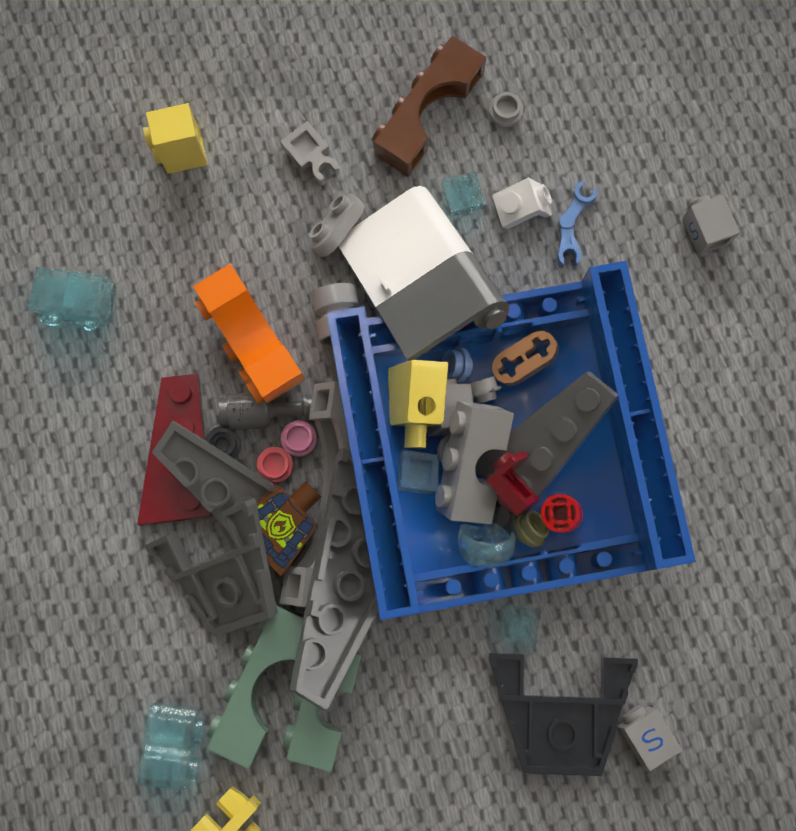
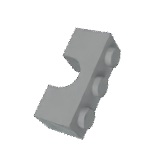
M457 401L456 409L452 412L449 421L451 431L449 445L442 457L444 469L442 481L435 493L436 510L449 520L492 524L497 493L485 479L476 477L475 466L479 457L488 450L507 451L514 413L498 406Z

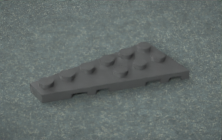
M345 448L337 450L289 688L290 691L321 710H328L379 610L352 455Z

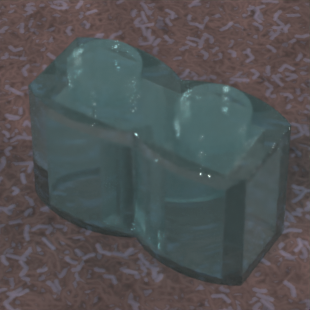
M159 702L150 705L139 768L138 785L185 791L190 781H196L200 757H194L196 741L202 742L206 718L200 717L201 708Z

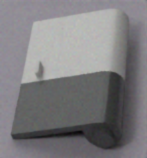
M418 186L407 190L351 228L339 244V248L408 361L415 360L472 321L481 329H494L502 325L506 320L509 304L425 187Z

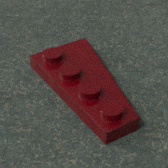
M197 373L161 378L137 522L139 526L212 517V514L152 453L173 420L205 440L200 378Z

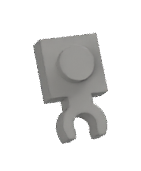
M308 121L280 141L281 147L302 172L311 166L313 177L319 185L323 186L325 184V178L320 173L322 169L329 168L335 175L339 174V166L336 160L325 156L329 153V146Z

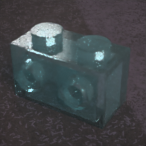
M36 267L28 309L39 318L41 323L47 325L61 326L63 321L75 323L76 327L85 330H96L97 326L109 327L117 287L108 276Z

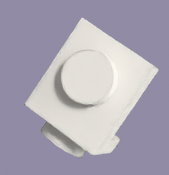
M529 177L492 195L503 228H512L537 215L544 218L552 215L549 207L552 199L547 187Z

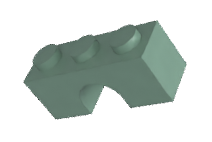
M356 653L338 688L339 691L352 694L362 654ZM296 694L293 709L298 710L299 713L295 726L288 725L282 748L289 749L286 760L331 772L334 767L343 729L325 723L319 714V708Z

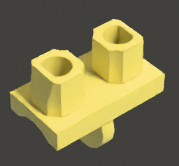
M232 786L216 803L230 818L225 826L221 828L206 814L191 831H243L240 827L256 811L261 802L254 795L249 799L244 793ZM252 822L244 831H260V828Z

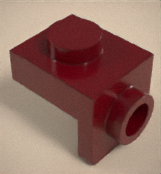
M525 451L511 455L510 452L504 454L493 464L492 468L495 472L486 480L497 493L499 503L506 510L514 512L516 516L529 510L540 500L515 472L529 458Z

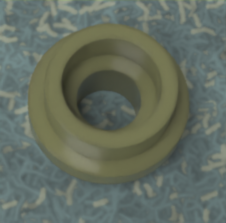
M531 510L523 512L514 518V533L522 544L531 548H537L544 543L545 537L549 534V528L543 523L542 517L538 512Z

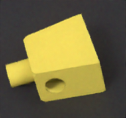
M410 360L388 368L391 426L405 427L404 448H427V427L442 425L444 421L448 362Z

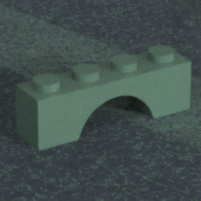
M276 605V614L258 623L257 630L262 633L255 646L249 644L240 662V665L245 667L239 681L235 679L231 681L223 698L224 701L228 702L222 717L216 714L206 734L207 737L211 738L207 747L208 750L247 769L254 764L270 730L257 710V685L264 672L276 662L295 660L304 619L303 616L279 605Z

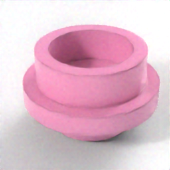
M301 420L293 421L284 427L281 433V444L290 455L303 457L314 450L317 444V434L313 426L308 422Z

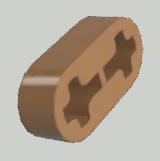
M545 331L531 333L495 357L492 364L493 374L502 384L516 386L551 365L559 354L558 344L550 333ZM537 341H541L543 344L550 342L551 345L546 348L547 356L542 358L540 354H535L529 359L527 358L528 355L535 352L536 346L534 344ZM522 359L524 360V362L515 367L517 373L515 376L510 377L507 373L501 374L505 370L503 363L509 360L512 364H515Z

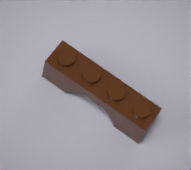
M451 36L445 46L440 44L431 57V65L425 72L421 70L416 75L411 86V92L406 98L402 96L397 101L392 110L393 116L387 124L382 123L373 135L374 156L409 177L428 148V136L419 120L423 111L432 102L441 98L459 97L465 99L484 74L486 56L454 36Z

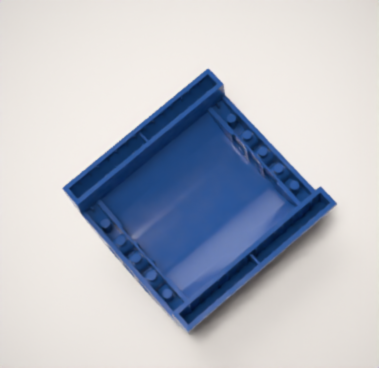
M627 261L589 267L584 278L579 282L502 295L509 304V312L502 325L494 329H481L472 321L415 359L441 362L447 350H453L457 347L465 348L472 359L473 368L471 374L461 384H470L493 377V361L504 350L536 331L550 333L555 338L559 347V354L556 360L548 367L516 386H506L495 377L497 386H501L500 390L495 391L497 398L480 403L498 406L514 413L511 431L585 372L593 373L620 395L540 496V500L529 510L536 511L541 515L542 506L550 496L556 494L568 495L577 500L582 506L584 514L581 525L570 533H559L549 529V534L545 537L544 543L537 548H531L522 544L516 538L514 530L506 535H496L489 532L483 523L451 521L436 510L435 493L437 487L441 485L444 471L442 463L438 458L437 447L440 440L445 436L428 437L427 429V448H404L405 427L391 426L388 368L407 362L406 356L381 316L366 318L364 306L327 313L380 620L696 562ZM537 341L534 344L536 346L535 352L528 355L527 358L529 359L535 354H540L542 358L547 356L546 348L551 345L550 342L543 344L541 341ZM522 359L515 364H512L509 360L503 363L505 370L501 374L507 373L510 377L517 374L515 367L524 362V360ZM475 471L477 478H483L480 474H478Z

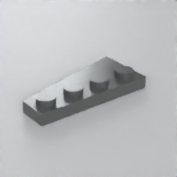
M174 420L152 451L155 457L200 501L227 531L228 528L220 514L221 512L253 497L256 501L276 487L269 480Z

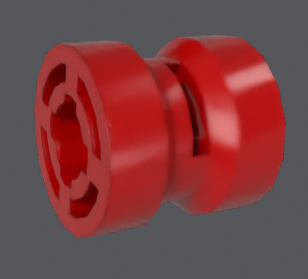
M556 494L550 496L545 500L541 509L543 523L554 532H573L579 528L583 521L584 513L582 506L577 500L568 495Z

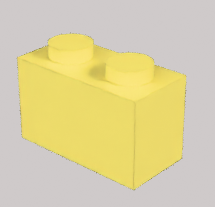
M189 103L146 112L149 126L144 127L143 132L149 149H152L156 163H162L167 174L208 165L202 136Z

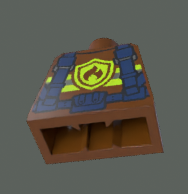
M307 481L292 496H289L278 485L256 500L267 561L280 576L287 570L317 527L316 522L306 512L322 497Z

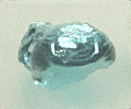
M461 524L458 532L460 554L474 567L492 568L500 566L512 557L515 550L516 537L514 533H511L510 536L499 524H480L478 526Z

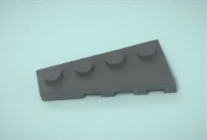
M585 372L510 432L507 451L492 449L484 452L477 460L475 471L487 480L495 472L492 468L493 464L504 454L510 452L511 455L525 451L529 458L515 472L533 493L540 498L620 395L593 373Z

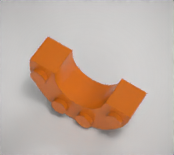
M228 264L193 286L200 297L199 300L194 302L206 321L210 318L214 319L227 342L222 344V347L231 361L234 363L240 360L244 368L238 372L257 404L263 400L268 404L305 381L302 372L285 346L280 343L231 264Z

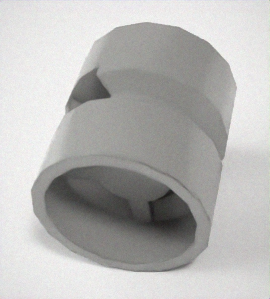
M352 283L329 284L319 287L311 293L314 313L321 317L316 322L320 344L332 345L327 313L360 307L357 288Z

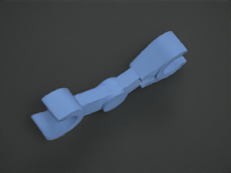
M585 180L576 185L573 192L574 200L558 221L561 241L557 254V263L561 268L564 265V253L568 252L574 255L575 267H577L581 260V251L574 237L573 226L584 206L591 205L598 193L597 188H595L590 197L581 196L579 191L582 189Z

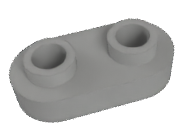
M354 193L337 196L332 201L330 211L323 221L317 223L309 233V247L320 257H325L332 253L362 215L365 207L364 203Z

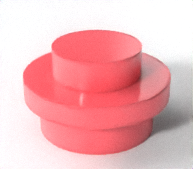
M267 448L257 459V471L259 475L270 482L281 483L293 471L292 457L283 448Z

